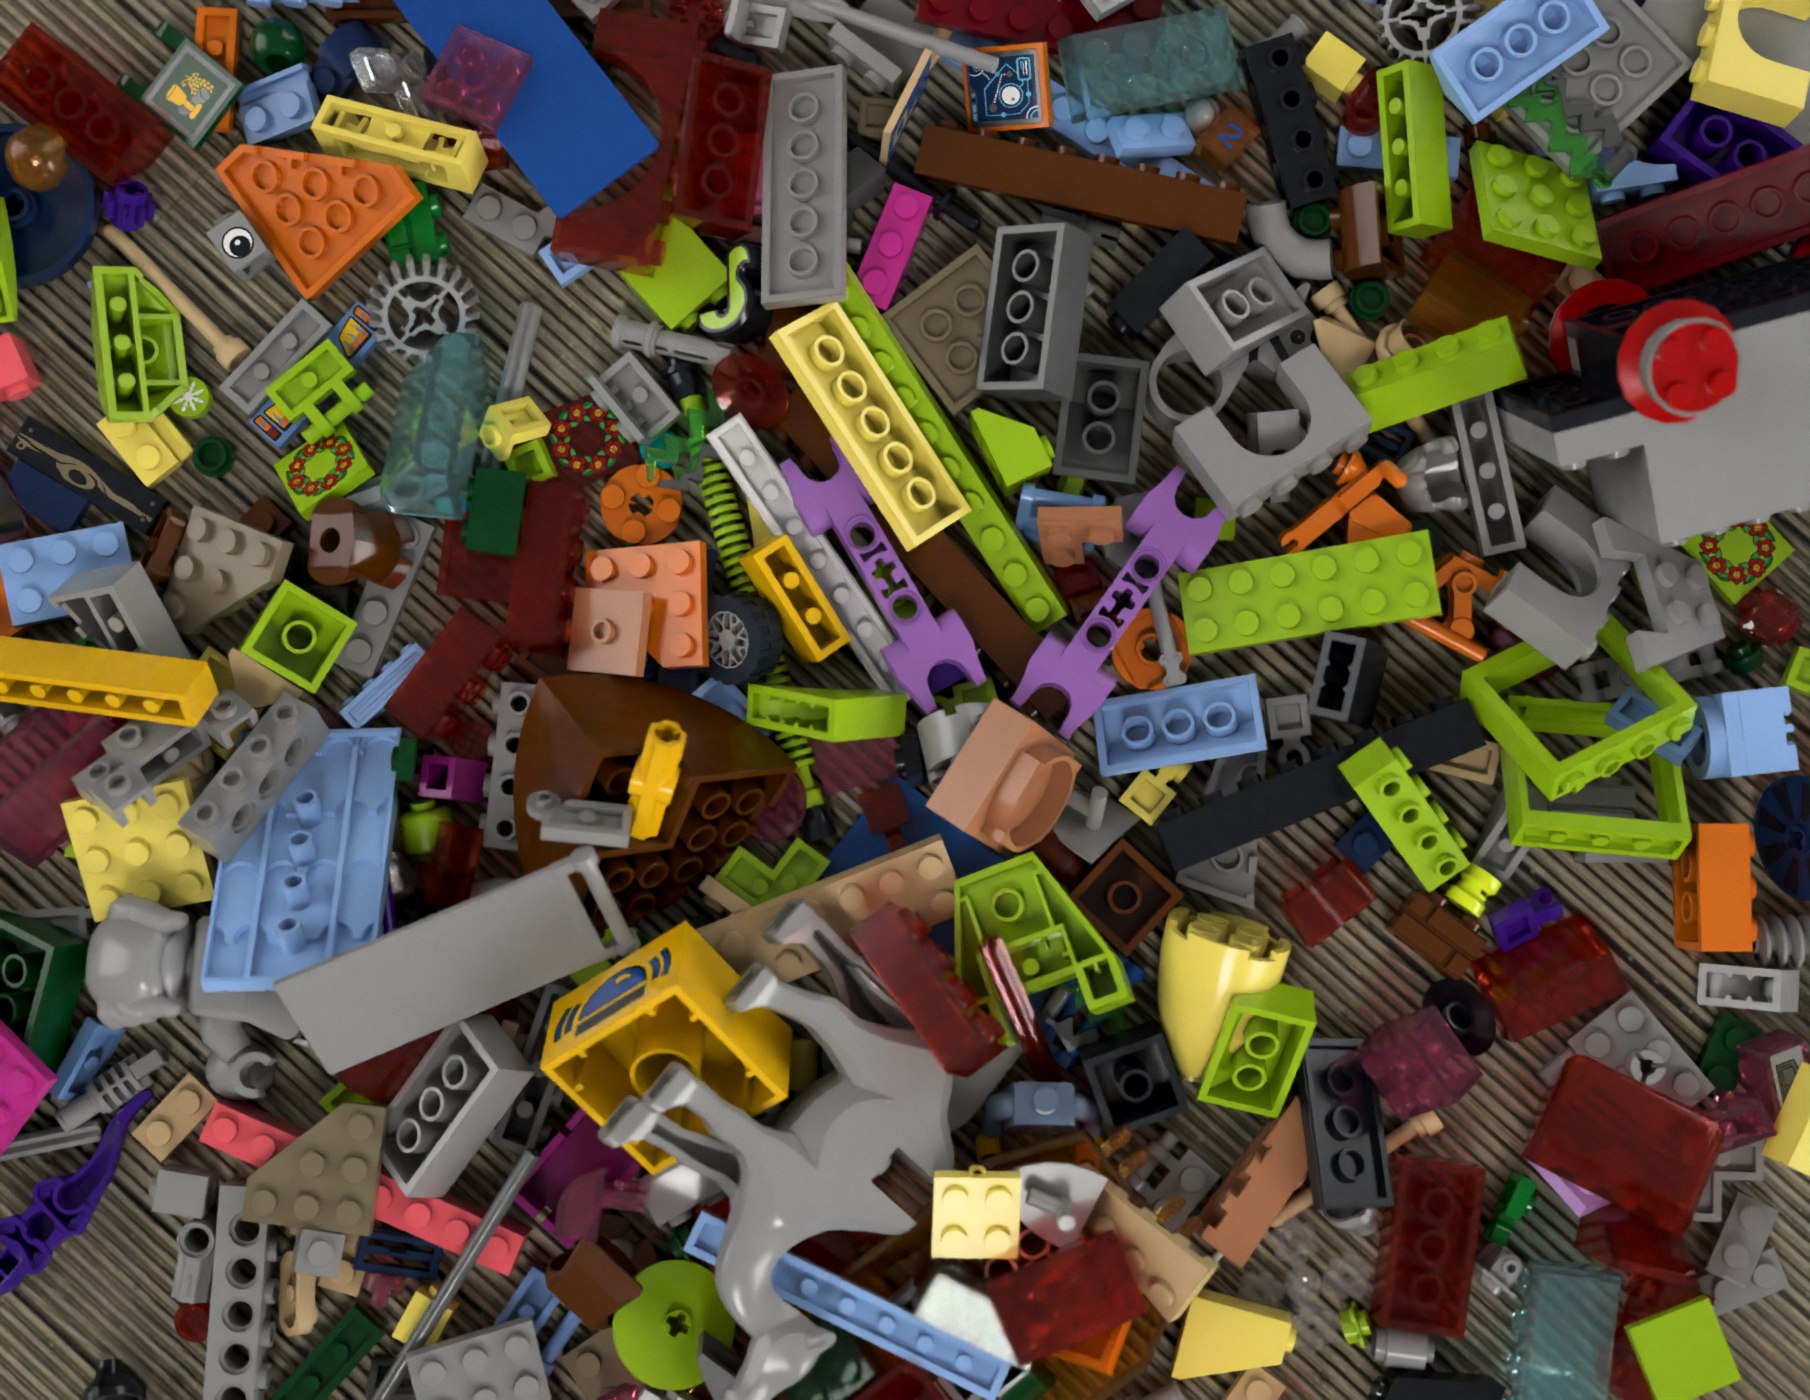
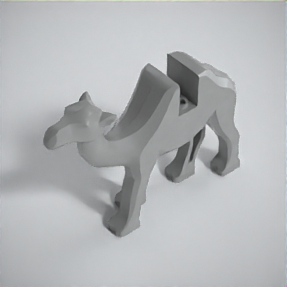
M792 898L785 904L763 931L762 936L768 943H775L776 945L798 943L816 961L825 975L831 996L805 991L778 981L777 975L770 968L755 962L728 992L723 1004L731 1011L736 1012L763 1007L802 1024L822 1046L836 1069L802 1091L783 1111L774 1126L768 1127L752 1119L743 1110L721 1099L703 1081L695 1078L686 1068L673 1061L644 1094L642 1099L632 1095L627 1096L597 1133L598 1137L612 1148L638 1140H645L660 1147L684 1166L704 1177L713 1179L729 1197L731 1210L715 1263V1284L725 1309L751 1336L746 1357L734 1382L723 1393V1400H771L784 1389L799 1382L813 1368L821 1352L831 1347L837 1339L833 1332L814 1325L806 1316L782 1300L775 1292L771 1273L778 1259L804 1239L827 1230L868 1231L888 1235H898L909 1231L917 1222L875 1186L871 1180L881 1175L889 1167L892 1159L912 1177L932 1185L933 1170H953L954 1148L947 1120L953 1084L951 1058L940 1044L933 1023L904 998L874 963L862 955H857L823 918L817 917L815 909L807 901L799 898ZM684 1106L701 1119L712 1136L720 1140L684 1129L661 1113L673 1107Z

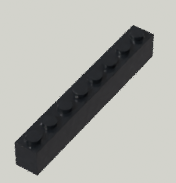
M1452 695L1443 697L1429 703L1431 711L1416 717L1412 710L1390 719L1392 727L1378 733L1375 726L1351 735L1354 743L1339 749L1337 742L1314 750L1313 753L1316 759L1300 764L1299 759L1295 758L1275 766L1277 775L1262 780L1260 774H1256L1236 782L1239 790L1223 796L1221 789L1199 797L1197 799L1200 806L1185 812L1183 806L1180 805L1160 813L1161 822L1152 825L1170 871L1178 872L1358 798V794L1337 766L1378 737L1384 741L1390 750L1396 746L1400 748L1412 765L1406 771L1409 776L1487 745L1468 698L1454 701Z

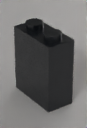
M1326 630L1306 713L1365 729L1372 727L1390 649L1367 638Z

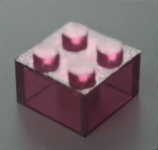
M1435 1005L1379 1025L1353 1051L1362 1064L1364 1071L1371 1077L1387 1100L1390 1108L1400 1120L1456 1104L1483 1076Z

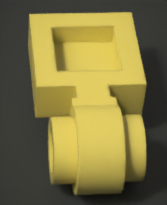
M1186 763L1157 768L1156 776L1148 770L1141 771L1118 801L1139 816L1149 826H1152L1159 817V814L1163 812L1177 794L1165 784L1171 780L1179 784L1193 765Z

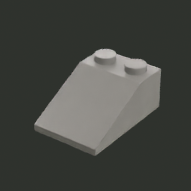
M1265 246L1187 281L1159 308L1205 377L1232 364L1310 314Z

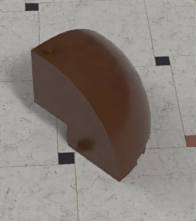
M570 674L539 677L521 728L514 769L515 831L524 876L569 857L580 846L589 845L540 840L542 821L532 818L526 809L527 799L532 793L548 790L559 796L562 805L568 799L627 805L631 795L627 793L637 759L639 755H642L651 723L669 720L678 723L681 730L687 734L683 755L678 765V768H681L671 803L669 806H666L657 837L640 840L630 836L628 848L590 845L594 848L599 858L597 865L628 927L639 923V919L646 916L655 905H658L663 910L689 893L685 886L704 871L707 875H712L733 855L729 849L742 842L746 836H751L758 829L754 821L766 805L775 806L797 767L783 750L747 722L711 702L679 689L638 678L608 674ZM574 872L569 874L600 938H604V930L608 929L609 926L582 873Z

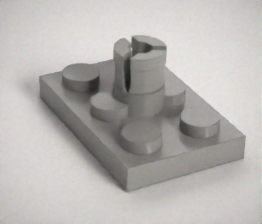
M1628 989L1564 1040L1649 1141L1716 1089L1632 989Z

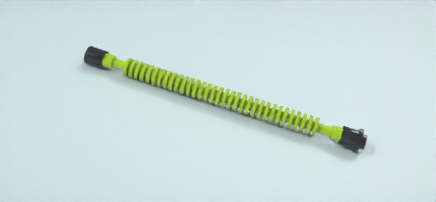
M676 357L666 362L667 368L661 372L663 380H667L673 401L679 404L680 410L684 413L683 418L688 420L693 438L688 439L686 445L687 448H694L689 451L690 458L698 459L702 444L711 445L706 438V435L709 433L703 416L706 409L702 396H705V391L699 374L701 364ZM703 458V482L698 484L700 489L707 488L701 492L702 498H710L704 502L705 508H714L707 512L708 518H717L710 522L711 528H720L713 532L714 538H723L716 542L717 548H726L719 552L720 558H729V560L722 563L723 568H732V570L725 573L726 578L736 579L728 583L729 588H738L739 590L737 591L748 590V593H759L738 560L739 557L750 551L752 547L750 543L742 544L748 541L749 538L747 533L739 534L745 531L746 528L744 523L736 524L742 521L743 518L741 513H735L740 510L739 504L732 503L737 500L736 494L729 493L734 490L733 484L725 483L731 480L729 473H722L727 470L723 462L719 463L722 460ZM697 459L692 461L693 468L696 467ZM784 655L776 663L775 670L772 673H768L767 677L764 678L766 679L764 683L785 686L784 684L792 682L790 675L783 677L781 675L789 671L787 665H778L786 661ZM786 732L774 735L776 742L784 740L785 743L778 745V747L783 751L787 750V755L797 765L794 775L800 792L796 796L801 809L797 811L806 843L838 834L829 803H824L820 788H815L809 765L815 764L816 760L815 757L806 758V755L813 753L812 747L803 748V745L810 743L809 737L800 738V735Z

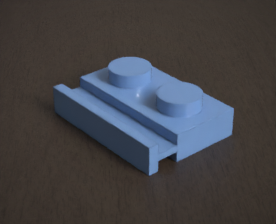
M301 62L246 85L239 96L241 103L239 112L247 144L268 146L311 128L321 108L315 83L311 82L309 74L312 72L311 66Z

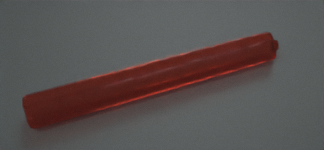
M997 934L991 937L988 935L984 936L981 939L982 944L979 946V951L1036 1081L1060 1082L1062 1079L1002 937Z

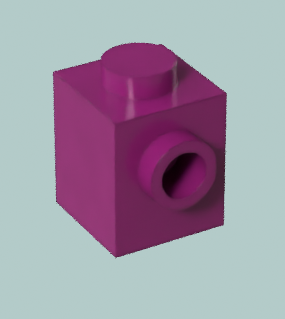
M423 754L418 796L483 803V783L488 762Z

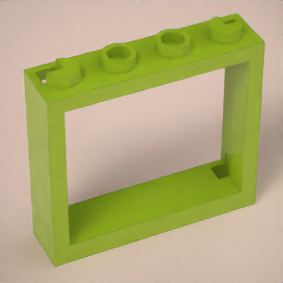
M1611 613L1607 623L1597 633L1595 638L1599 641L1602 648L1661 710L1560 762L1552 756L1498 695V693L1556 665V663L1523 641L1462 671L1459 698H1468L1477 719L1550 802L1571 791L1574 794L1579 792L1586 783L1600 776H1611L1623 764L1635 758H1646L1662 744L1670 740H1680L1681 735L1690 731L1691 727H1693L1692 723L1698 704L1661 665L1653 666L1641 673L1636 672L1626 641V637L1630 633Z
M1508 695L1505 703L1530 731L1607 738L1618 732L1604 723L1607 713L1614 706L1610 702L1591 703L1573 701L1568 698H1536L1530 695ZM1499 744L1509 840L1512 846L1677 860L1692 840L1681 765L1677 766L1655 752L1649 755L1659 821L1530 810L1526 773Z

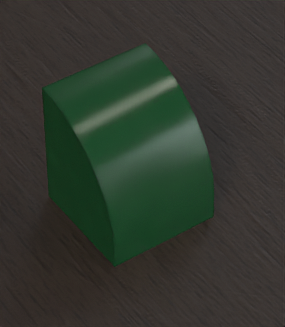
M1027 1348L1012 1360V1365L997 1397L1000 1400H1037L1055 1386L1056 1377L1032 1349Z

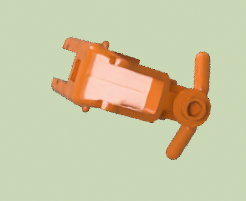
M1359 449L1350 454L1343 451L1331 473L1337 475L1335 484L1342 486L1334 493L1332 492L1290 527L1283 529L1279 533L1278 544L1281 543V547L1290 543L1284 550L1288 552L1287 554L1303 552L1306 546L1344 515V544L1410 533L1413 529L1412 523L1381 496L1372 493L1380 485L1381 481L1384 483L1390 482L1396 488L1404 487L1408 481L1407 475L1396 464L1387 459H1379L1366 469L1367 465ZM1462 550L1458 557L1447 552L1434 561L1438 589L1443 584L1447 587V615L1442 623L1431 617L1403 621L1401 623L1480 663L1485 658L1488 648L1472 639L1475 632L1474 625L1472 624V594L1476 591L1477 586H1479L1490 596L1495 584L1507 572L1500 569L1495 576L1483 570L1482 567L1485 561L1473 554ZM1496 621L1498 625L1509 631V629Z

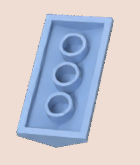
M1504 0L1430 52L1428 56L1443 93L1474 125L1611 28L1593 0Z
M1255 673L1108 698L1104 700L1100 708L1093 714L1101 777L1268 750Z

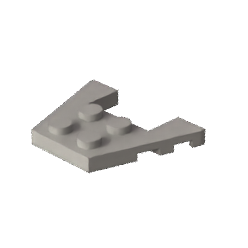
M1602 517L1591 524L1601 558L1633 562L1654 632L1637 630L1626 637L1636 672L1641 673L1653 666L1661 665L1676 657L1690 654L1725 638L1721 616L1716 608L1709 587L1708 575L1701 562L1670 547H1663L1657 542L1608 517Z

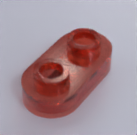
M1389 66L1371 68L1346 101L1341 120L1343 126L1350 133L1366 137L1375 134L1380 129L1376 71Z

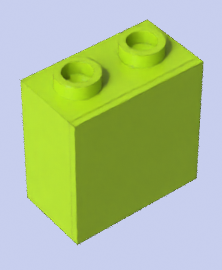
M679 215L674 217L617 268L623 282L651 313L665 325L666 329L674 332L691 333L698 327L697 315L706 313L713 305L715 308H718L727 301L726 267Z

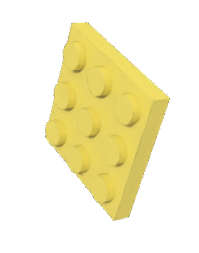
M188 776L163 780L153 787L152 791L157 802L152 806L140 797L123 809L130 822L123 828L100 808L89 804L82 796L66 799L60 804L95 922L106 919L111 903L127 893L148 898L167 908L213 900L216 874L211 856L195 846L177 824L195 802Z

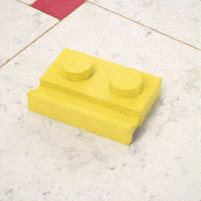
M165 411L153 422L108 423L105 416L96 424L149 489H153L183 465L182 462L193 454L194 447Z

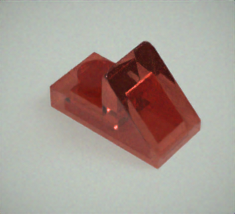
M440 820L431 862L418 861L417 863L425 904L450 908L470 899L484 829Z

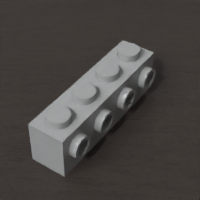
M502 681L501 691L495 690L492 713L493 715H498L496 732H490L488 739V756H493L492 773L486 772L483 783V796L489 797L487 814H481L478 827V836L484 839L483 847L518 851L514 820V769L521 728L536 688L534 684Z

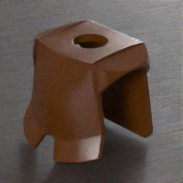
M334 497L326 499L319 503L312 512L308 557L309 574L315 581L323 585L340 584L347 589H355L358 578L363 577L379 586L394 590L406 578L413 565V561L401 555L400 547L402 544L414 542V533L409 522L401 512H367L361 505L347 498Z
M600 1214L576 1248L553 1258L548 1263L545 1271V1281L548 1290L590 1329L606 1330L612 1327L614 1312L639 1297L643 1292L642 1285L633 1277L645 1267L658 1262L650 1239L644 1237L635 1243L629 1242L626 1238V1233L631 1222L624 1217L613 1214Z

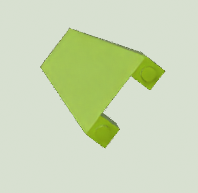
M1033 851L954 880L955 1015L969 1055L981 1058L1018 1044L1004 1004L1075 978L1078 979L1088 1010L1095 1015L1136 1001L1120 958Z

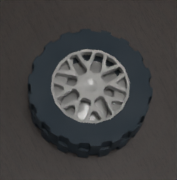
M748 590L715 595L714 598L708 599L709 667H703V669L709 672L714 680L722 681V684L738 685L764 679L768 673H772L775 670L776 663L781 659L782 654L780 653L784 642L781 633L783 631L781 623L779 624L778 614L775 609H772L769 605L770 602L766 598H761L758 593H748Z

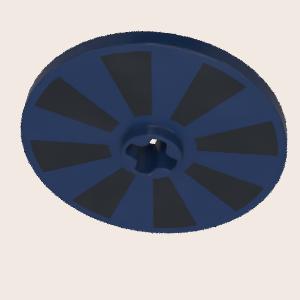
M1794 775L1776 780L1762 794L1755 814V841L1762 864L1773 882L1791 897L1802 901H1810V777Z

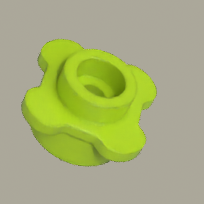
M1352 1301L1349 1309L1339 1312L1341 1328L1349 1345L1359 1343L1361 1348H1366V1342L1369 1341L1368 1335L1373 1334L1371 1320L1366 1309L1360 1310L1357 1302Z

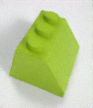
M1278 983L1271 989L1263 992L1241 994L1234 997L1196 1093V1100L1278 1119L1317 1024L1313 991ZM1243 1014L1255 1015L1244 1029L1245 1043L1236 1052L1231 1053L1229 1051L1231 1041Z

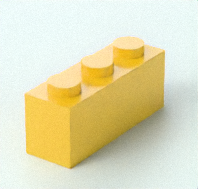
M787 534L769 537L738 558L760 596L766 598L770 602L771 608L775 609L778 614L779 624L781 623L783 633L802 663L820 662L852 640Z

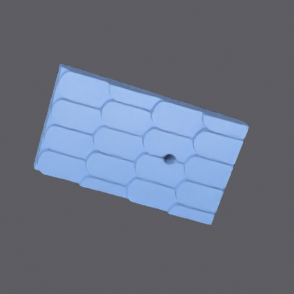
M402 727L329 729L331 733L230 861L226 864L219 860L200 978L203 992H223V990H227V992L266 991L268 989L275 991L274 982L276 980L383 936L384 927L382 923L389 883L388 870L398 810L397 797L400 780H395L396 772L391 770V755L395 746L399 747L400 738H404ZM251 731L239 732L236 750Z

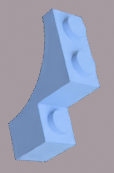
M1534 141L1536 155L1553 161ZM1614 148L1601 151L1582 169L1585 172L1590 201H1600L1601 206L1615 205L1625 201V197L1640 195L1641 200L1661 197L1678 180L1676 164H1651L1634 160L1611 183H1606L1599 177L1598 171L1615 154Z

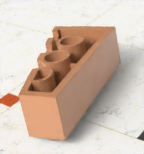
M1288 1093L1278 1119L1272 1117L1268 1119L1189 1224L1202 1239L1241 1269L1273 1221L1281 1213L1293 1191L1302 1185L1309 1174L1300 1100L1296 1095Z

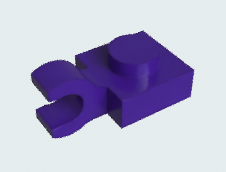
M1543 887L1531 895L1530 902L1525 897H1522L1487 915L1495 943L1505 953L1540 935L1539 925L1560 918L1564 912L1559 899L1553 901L1550 889Z

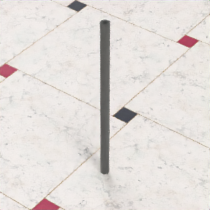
M527 1147L371 1400H391L409 1371L405 1352L422 1348L539 1161L541 1154L535 1149Z

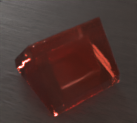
M1092 557L1086 558L1085 564H1073L1069 567H1056L1053 569L1059 593L1065 603H1068L1067 598L1076 597L1079 594L1089 593L1091 590H1098L1103 587L1102 578Z

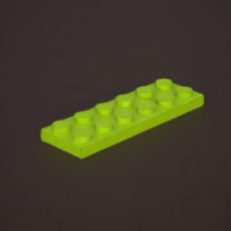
M1428 529L1196 570L1193 575L1190 572L1178 573L1188 652L1191 657L1325 635L1326 630L1344 632L1443 615Z

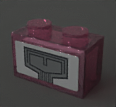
M1781 1029L1773 1030L1736 1045L1740 1060L1738 1068L1744 1079L1748 1097L1747 1110L1752 1117L1753 1123L1771 1130L1801 1063L1810 1064L1805 1037Z

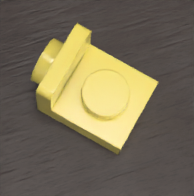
M526 396L489 406L479 431V437L497 460L502 462L509 459L514 444L547 436L552 424L533 400Z

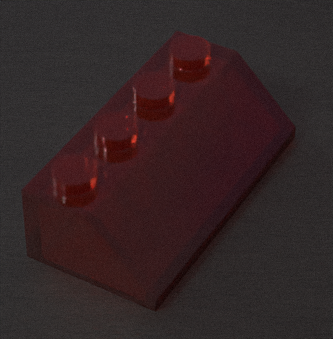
M33 22L29 24L0 60V102L110 187L151 167L176 136L161 120Z
M698 49L692 51L670 215L695 232L736 240L750 233L752 228L773 69Z

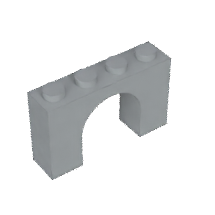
M1314 343L1279 363L1275 382L1295 409H1299V414L1305 423L1307 432L1304 440L1291 451L1280 455L1264 456L1244 449L1233 439L1210 406L1174 427L1172 446L1228 522L1240 515L1242 518L1252 515L1261 508L1263 501L1275 493L1277 496L1288 493L1298 484V479L1310 472L1313 475L1322 472L1331 465L1334 457L1343 451L1350 454L1361 448L1368 440L1373 419Z
M1555 485L1531 507L1522 529L1524 536L1556 558L1566 568L1574 582L1577 596L1558 590L1519 562L1495 584L1483 611L1566 670L1578 659L1582 661L1588 659L1597 648L1599 641L1595 637L1610 617V613L1607 612L1608 606L1619 595L1621 587L1618 585L1619 580L1630 569L1632 561L1601 558L1591 525L1601 517Z

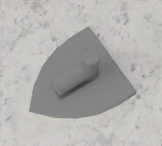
M1102 786L1094 787L1091 793L1073 789L1063 812L1051 829L1060 842L1091 864L1141 820L1132 811L1108 799V790Z
M1043 1161L1024 1164L1009 1170L1020 1171L1021 1173L1020 1220L1037 1236L1070 1252L1107 1183L1108 1177L1089 1168L1069 1162Z

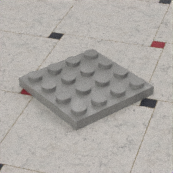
M1593 0L1611 29L1552 70V80L1567 77V103H1594L1595 118L1614 113L1620 133H1622L1694 65V62L1633 0ZM1542 79L1537 80L1501 106L1571 179L1603 151L1601 148L1604 131L1579 133L1581 116L1564 119L1557 89L1544 87Z

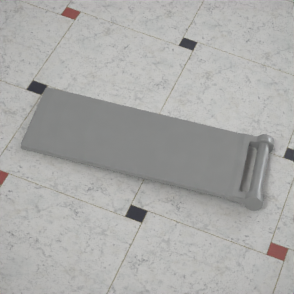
M584 845L576 848L569 857L554 862L543 869L278 979L274 982V989L327 1073L332 1075L595 963L603 962L617 955L629 956L640 948L641 942L636 932L629 929L597 865L599 858L594 848L590 845ZM574 872L582 873L614 936L613 940L603 943L569 874Z

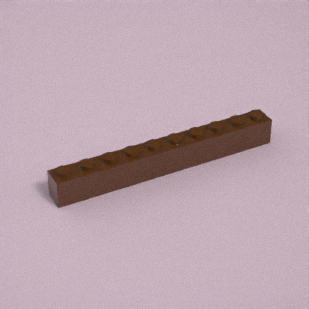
M799 386L769 413L770 419L774 423L769 429L785 447L790 443L794 445L801 453L797 458L798 462L812 477L819 473L825 481L830 480L839 470L837 457L829 441L831 433ZM876 503L869 506L901 563L912 575L910 578L921 597L924 598L928 594L933 597L934 601L939 605L935 610L938 616L953 608L973 638L978 659L983 655L994 666L990 671L991 675L1005 690L1010 686L1017 690L1024 676L1027 664L1042 643V640L942 530L907 552ZM859 527L866 537L869 538L872 535L868 529ZM1045 687L1039 688L1034 692L1026 703L1022 704L1021 708L1032 720L1040 717L1046 722L1068 701L1060 690Z

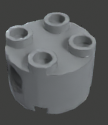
M976 702L955 705L956 714L946 715L945 710L941 709L924 717L917 724L919 742L930 785H939L990 705L989 703Z

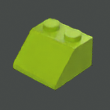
M980 408L970 411L968 427L1003 499L1021 491L1023 482L1036 484L1048 478L1055 454L1046 435L1039 437L1032 426Z
M284 579L256 618L237 650L309 693L315 694L358 625V622Z

